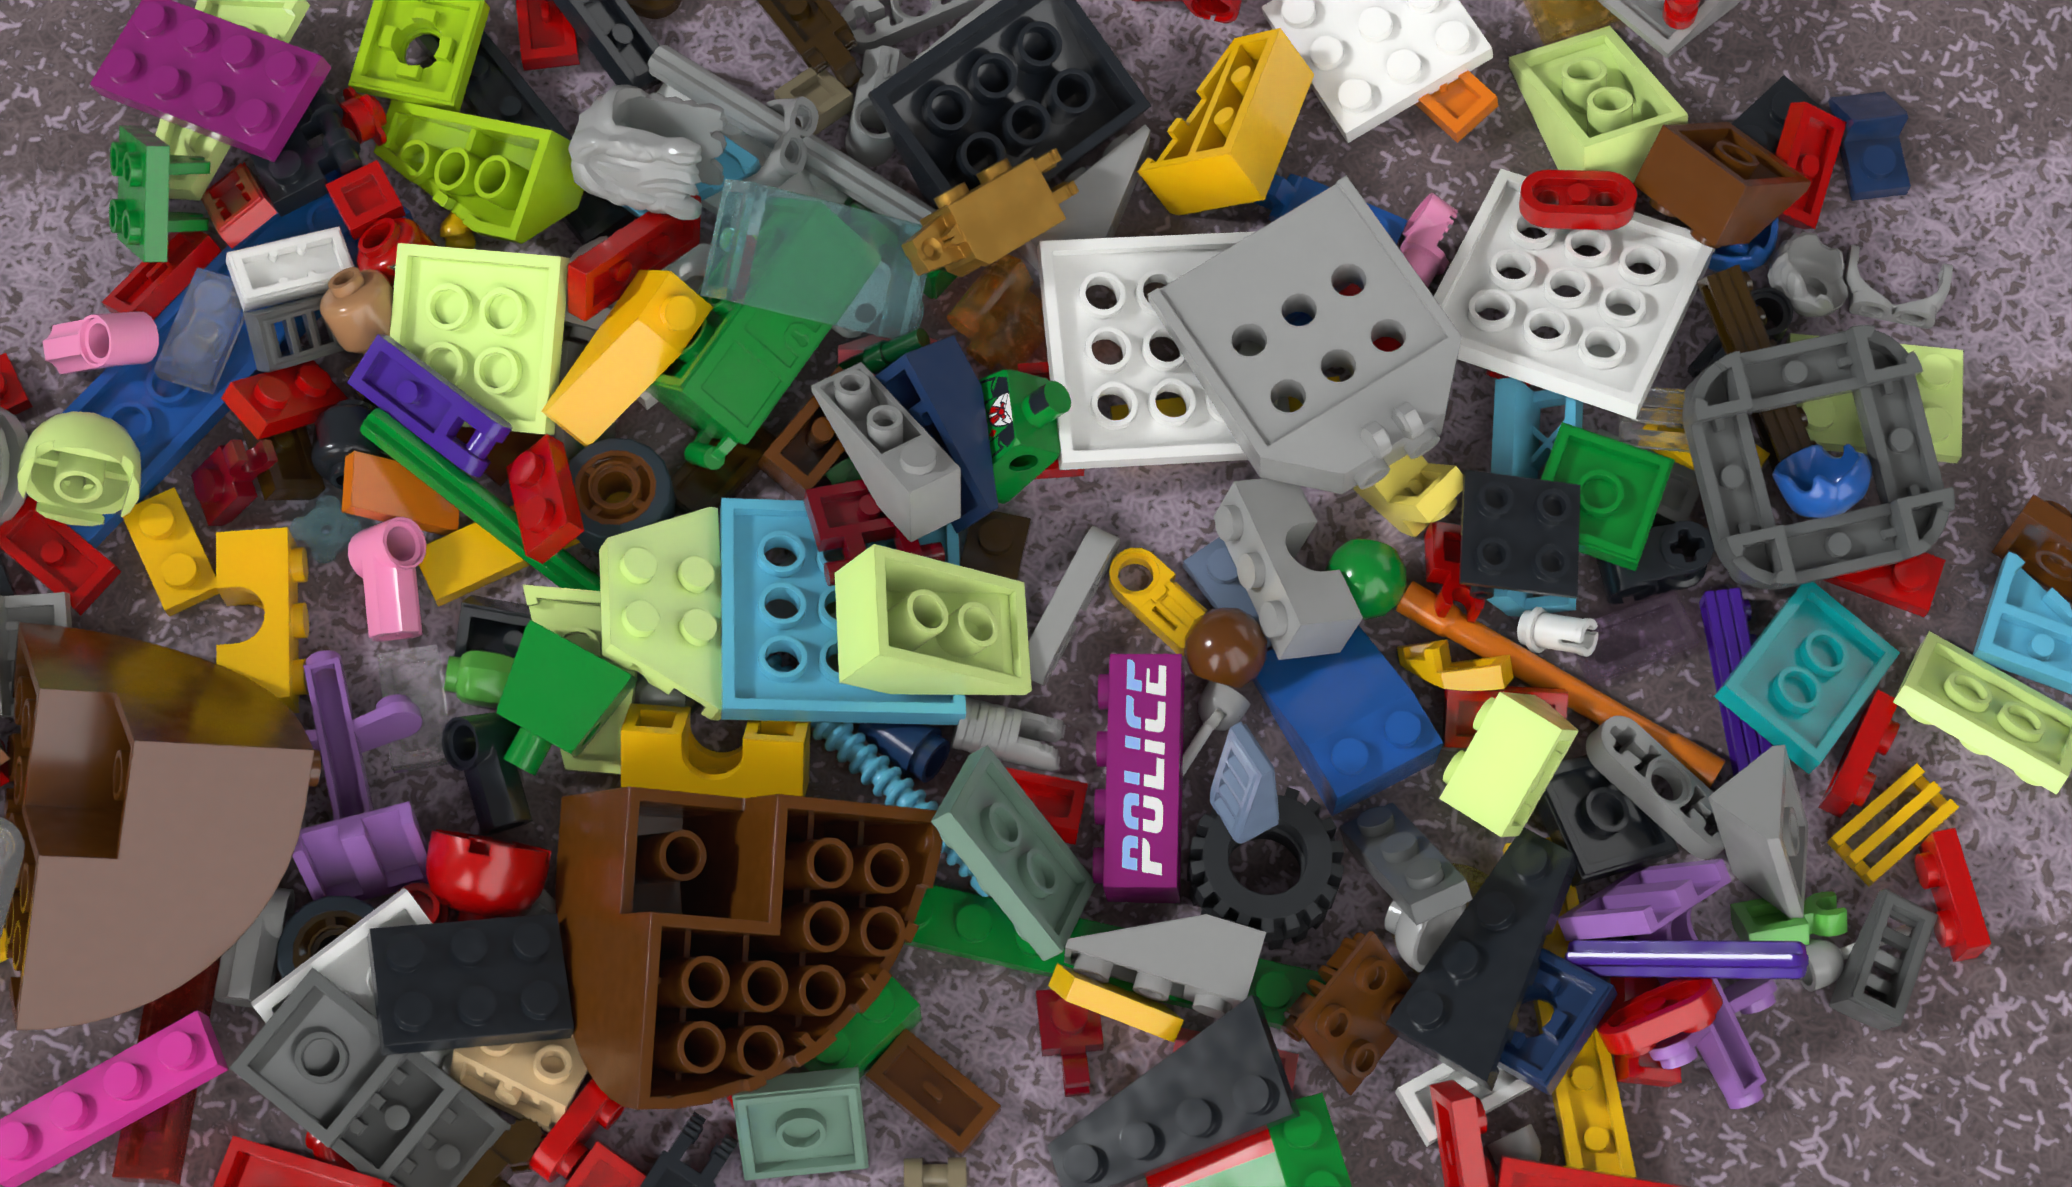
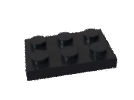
M557 913L369 928L367 942L381 1056L571 1038L574 1031V1023Z

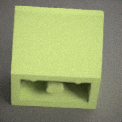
M1499 692L1496 699L1490 697L1478 711L1473 722V729L1477 730V733L1466 752L1460 750L1448 764L1443 775V781L1447 783V786L1439 799L1498 836L1515 837L1519 836L1579 730L1547 702L1536 695Z

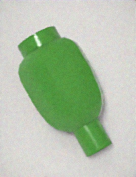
M469 650L461 657L449 656L444 691L456 693L457 698L467 705L497 709L515 657L483 650Z

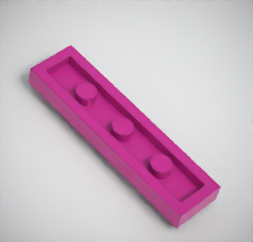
M197 1010L1 1118L0 1185L17 1187L229 1070L209 1017Z

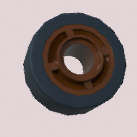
M608 438L588 445L570 460L569 467L585 530L576 538L585 548L599 553L600 547L608 537L674 518L676 496L665 461L651 447L633 439ZM613 493H630V496L622 502H606V499Z

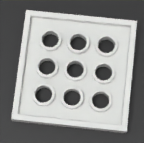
M1500 169L1434 295L1436 301L1462 335L1458 360L1636 420L1698 289L1697 282L1703 279L1710 264L1713 252L1715 253V248L1708 247L1695 240L1691 236V230L1637 212H1634L1633 218L1628 224L1614 230L1555 229L1535 226L1529 223L1519 210L1521 185L1526 176ZM1529 227L1541 229L1547 235L1542 238L1532 239L1523 236L1520 232ZM1581 245H1590L1597 248L1601 253L1588 257L1576 253L1573 249ZM1635 263H1645L1653 267L1655 272L1646 275L1637 274L1628 267ZM1512 267L1522 270L1526 276L1520 279H1509L1503 277L1499 272ZM1562 285H1567L1578 289L1581 294L1575 297H1562L1553 290ZM1615 304H1626L1636 312L1628 316H1620L1612 313L1608 307ZM1486 308H1494L1500 310L1506 316L1499 320H1487L1480 317L1477 312H1481ZM1546 326L1554 328L1561 335L1553 339H1543L1536 336L1532 331ZM1595 345H1604L1613 349L1616 354L1611 357L1601 358L1592 355L1587 349Z
M1254 232L1039 241L1036 250L1050 381L1061 383L1067 389L1071 398L1069 411L1057 418L1061 449L1058 458L1059 470L1248 460L1182 353L1180 352L1178 359L1171 362L1161 361L1151 353L1149 342L1157 337L1173 339L1151 304L1145 298L1143 287L1153 282L1167 285ZM1094 285L1106 286L1115 294L1117 304L1109 309H1098L1087 300L1086 290ZM1099 340L1113 341L1120 347L1123 359L1116 364H1103L1094 357L1091 346ZM1245 341L1236 346L1237 352L1244 356H1254L1264 350L1262 346L1253 341ZM1163 392L1178 394L1185 402L1186 413L1179 417H1168L1162 414L1156 406V396ZM1105 395L1119 396L1126 402L1129 415L1121 420L1106 418L1098 409V399ZM1281 397L1273 403L1278 410L1290 412L1288 397Z

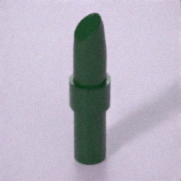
M917 328L892 340H882L870 345L862 353L836 365V368L839 366L845 370L862 362L871 373L879 374L905 353L929 345L930 339L923 328Z

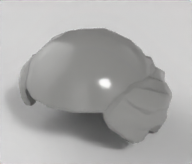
M1802 232L1798 235L1794 233L1790 240H1784L1778 249L1772 253L1768 266L1769 284L1772 288L1783 292L1787 296L1793 311L1797 314L1817 318L1830 315L1838 310L1848 298L1847 285L1842 278L1845 269L1842 251L1838 248H1830L1822 244L1817 234Z

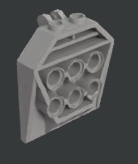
M1347 175L1339 179L1332 187L1161 289L1157 288L1148 293V301L1260 478L1344 494L1357 485L1360 489L1373 486L1389 473V466L1406 455L1410 459L1418 458L1430 451L1439 442L1462 335ZM1344 282H1351L1358 285L1362 291L1354 296H1344L1339 294L1334 287ZM1293 312H1303L1308 314L1313 320L1304 326H1294L1289 324L1284 318ZM1381 337H1391L1396 339L1401 344V347L1392 352H1384L1375 347L1373 342ZM1245 341H1253L1262 346L1264 350L1254 356H1244L1239 354L1234 348ZM1331 367H1342L1347 369L1352 374V377L1343 382H1334L1327 379L1323 372ZM1281 397H1293L1298 399L1303 406L1294 412H1283L1278 410L1273 403Z

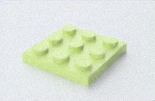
M398 243L390 337L483 407L504 418L511 424V431L554 435L555 422L541 412V410L559 386L568 287L567 272L570 258ZM464 422L462 425L463 427H472L467 422Z

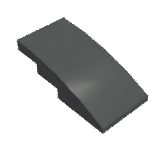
M313 967L229 1067L326 1147L332 1148L361 1173L385 1180L397 1187H457L503 1132L511 1129L509 1122L421 1052L381 1056L377 1017Z

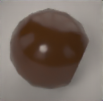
M1216 608L1207 611L1194 620L1185 636L1184 657L1191 673L1216 683L1241 688L1258 676L1266 661L1267 639L1260 625L1250 614L1239 608Z

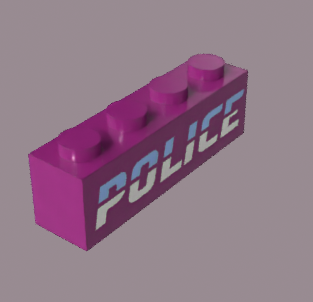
M1110 654L1109 674H1099L1098 708L1099 710H1108L1107 731H1097L1096 763L1097 767H1106V789H1095V825H1105L1104 847H1094L1093 883L1103 884L1107 902L1181 903L1185 669L1182 654Z

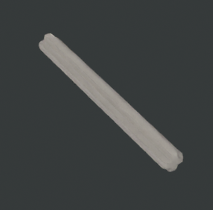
M660 45L654 54L651 55L647 65L652 76L698 104L712 103L721 106L724 109V114L727 116V122L771 149L774 148L777 140L785 130L784 116L668 45ZM812 134L802 139L807 149L805 170L909 234L914 235L922 228L920 219L936 211V209ZM788 143L784 155L787 159L791 160L794 148L791 143Z

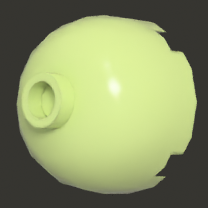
M73 411L57 414L41 423L27 440L19 461L17 474L18 491L23 499L27 492L29 497L37 501L36 511L46 518L67 525H101L105 521V517L102 514H113L121 510V517L131 512L139 500L141 487L140 452L127 430L113 419L90 412Z

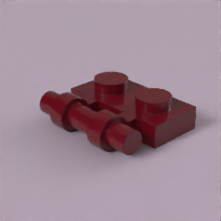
M862 479L805 490L804 505L818 551L842 548L845 557L842 560L824 563V575L828 586L835 585V572L866 550L865 543L894 539L897 550L945 562V552L942 543L935 542L920 545L918 539L910 542L877 506Z

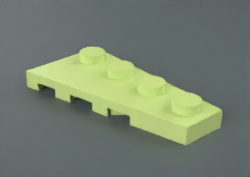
M197 0L195 9L289 43L310 4L306 0ZM160 119L156 136L170 146V155L205 157L206 161H210V174L169 175V199L200 201L231 145Z

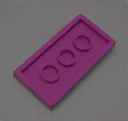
M141 0L93 77L90 85L101 96L275 162L332 67L319 54L172 0Z

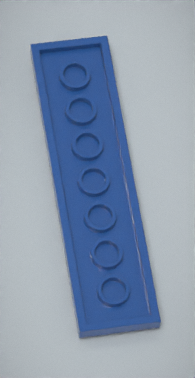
M338 168L325 176L330 183L344 176V174ZM329 193L283 217L277 212L233 249L228 245L154 319L159 334V346L153 360L146 364L106 368L63 412L96 413L113 419L127 430L140 452L141 487L137 503H140L231 410L221 399L230 382L265 373L258 371L243 315L248 312H243L226 264L227 252L339 226L354 267L358 268L357 256L360 238L356 240L352 238ZM403 206L406 213L403 218L413 220L410 210ZM320 310L314 311L317 321L322 315ZM302 315L294 317L299 339L306 333ZM282 321L274 323L280 351L289 350ZM121 510L113 514H102L105 517V521L101 525L68 526L96 549L123 521V518L121 517Z

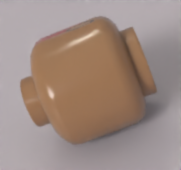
M350 267L335 274L329 280V289L321 299L320 313L342 348L350 353H362L365 355L377 334L390 336L394 287L389 278L379 270L366 269L360 271L357 267Z

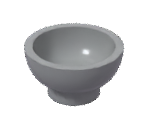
M1393 900L1385 917V929L1395 935V944L1403 960L1416 971L1422 972L1466 909V903L1416 926Z

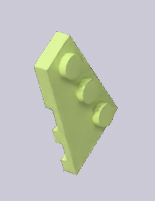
M523 585L532 621L637 678V671L626 670L602 655L600 591ZM636 684L580 755L576 757L560 748L565 770L621 775V728L630 703H635Z

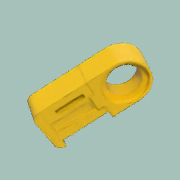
M1128 548L1121 551L1114 557L1109 569V587L1112 594L1176 654L1184 656L1185 636L1194 620L1208 610L1175 582L1176 574L1153 553L1143 548ZM1139 564L1150 571L1153 580L1146 589L1131 591L1120 583L1118 578L1120 571L1128 565Z

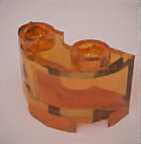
M1008 254L988 265L947 315L949 323L970 341L966 347L968 355L989 370H993L999 363L1008 370L1018 371V364L1025 363L1046 338L1042 300L1029 290L1034 281L1022 259Z

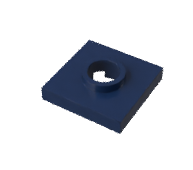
M1542 947L1538 958L1540 967L1533 985L1527 987L1521 1005L1528 1001L1541 1000L1550 1004L1554 1008V1013L1551 1020L1541 1028L1543 1034L1536 1037H1526L1525 1033L1515 1031L1511 1043L1506 1042L1497 1066L1551 1096L1618 994L1614 985Z

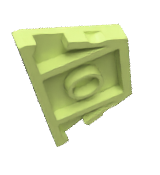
M707 507L608 537L599 549L602 655L626 670L639 672L646 678L648 683L668 695L674 688L705 706L701 712L703 716L710 720L719 721L721 719L722 700L721 559L718 508Z

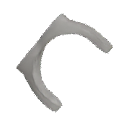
M806 97L774 99L765 103L767 107L784 116L785 130L777 140L761 170L753 176L741 180L738 191L742 196L753 200L760 199L772 193L793 175L803 170L807 160V149L802 139L815 132L819 119L816 106ZM796 117L801 122V129L796 127ZM788 143H791L794 148L793 157L790 162L784 155Z
M1850 245L1844 271V280L1847 285L1850 301L1849 312L1855 315L1924 329L1932 328L1935 324L1936 315L1949 293L1953 265L1943 263L1938 273L1939 283L1936 293L1921 300L1894 305L1862 279L1857 267L1860 247Z

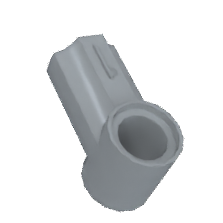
M881 45L875 49H866L863 55L860 70L864 76L859 79L852 114L845 137V149L852 159L864 166L876 167L884 164L891 158L895 149V144L873 106L868 93L912 62L911 59L902 54L901 49ZM865 128H875L883 134H873Z
M277 888L255 922L222 955L214 996L217 1002L254 1008L251 1002L274 985L277 971L278 941L284 930L287 914L294 912L295 894L293 889Z

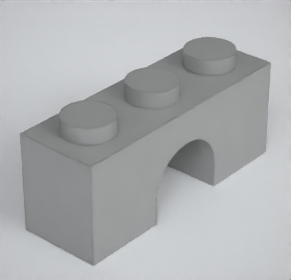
M1264 478L1234 481L1213 516L1216 531L1228 548L1237 568L1239 582L1247 590L1259 616L1261 630L1269 638L1278 660L1340 653L1363 617L1340 570L1314 571L1302 566L1294 559L1317 523L1301 487Z

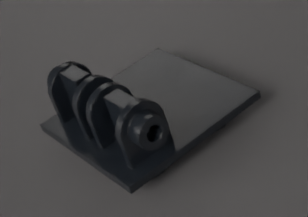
M1464 470L1459 584H1464L1470 588V596L1476 599L1492 598L1494 596V589L1576 599L1578 596L1581 485Z

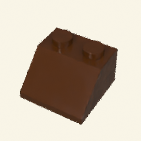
M1714 122L1663 125L1633 184L1650 197L1649 203L1655 210L1670 217H1677L1691 228L1690 234L1695 240L1711 248H1721L1724 245L1749 243L1807 191L1811 181L1731 123Z

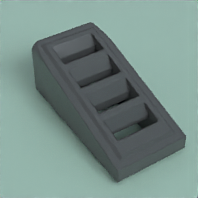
M325 293L243 314L258 371L272 372L345 350L339 345L327 324L329 339L321 341L314 311L320 310V302ZM300 315L303 317L309 345L305 346L300 344L294 317ZM280 321L283 323L289 350L282 352L280 351L274 323Z
M1887 889L1879 890L1836 983L1829 1007L1881 1031L1901 1026L1938 914ZM1889 917L1912 928L1909 937L1886 926ZM1880 942L1902 951L1900 957L1897 958L1878 949ZM1872 966L1891 974L1889 981L1870 973ZM1864 990L1880 997V1000L1863 993Z

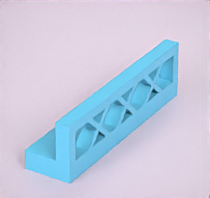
M1511 377L1496 379L1491 473L1538 479V471L1548 461L1560 428L1559 426L1549 438L1545 437L1540 432V409L1565 405V420L1563 422L1582 429L1583 402L1549 390L1533 391L1524 382ZM1539 440L1543 443L1540 448H1539ZM1494 589V596L1486 599L1507 616L1521 617L1524 611H1532L1535 607H1542L1548 613L1576 610V599L1551 595L1533 597V593Z

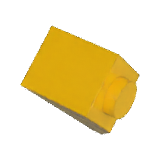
M639 270L541 412L583 446L587 447L593 444L682 354L713 307L672 271Z

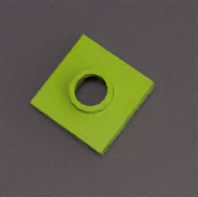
M374 0L348 85L353 87L358 93L460 112L490 7L485 0ZM432 34L440 38L439 47L433 56L436 61L424 69L421 65H408L406 50L409 44L416 37Z

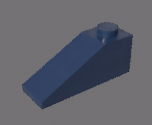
M954 335L905 353L875 377L961 468V518L951 522L957 534L999 508L982 386Z

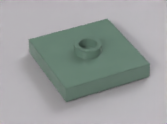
M858 1067L782 1074L766 1081L767 1085L752 1092L743 1091L732 1095L744 1180L869 1168Z

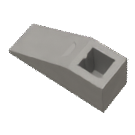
M1143 125L1131 136L1128 134L1120 135L1105 149L1102 159L1088 170L1085 167L1075 170L1065 179L1064 182L1074 180L1079 190L1077 194L1059 204L1066 220L1017 248L1021 255L1038 272L1036 249L1039 241L1114 238L1140 176L1137 171L1149 154L1151 130L1146 125Z
M862 362L811 385L814 397L877 506L910 542L961 518V468Z
M1204 914L1070 938L1065 946L1064 963L1073 965L1074 972L1086 975L1102 983H1107L1110 977L1134 984L1133 991L1150 999L1167 1001L1169 995L1192 1001V1008L1195 1011L1219 1019L1247 999L1266 932Z

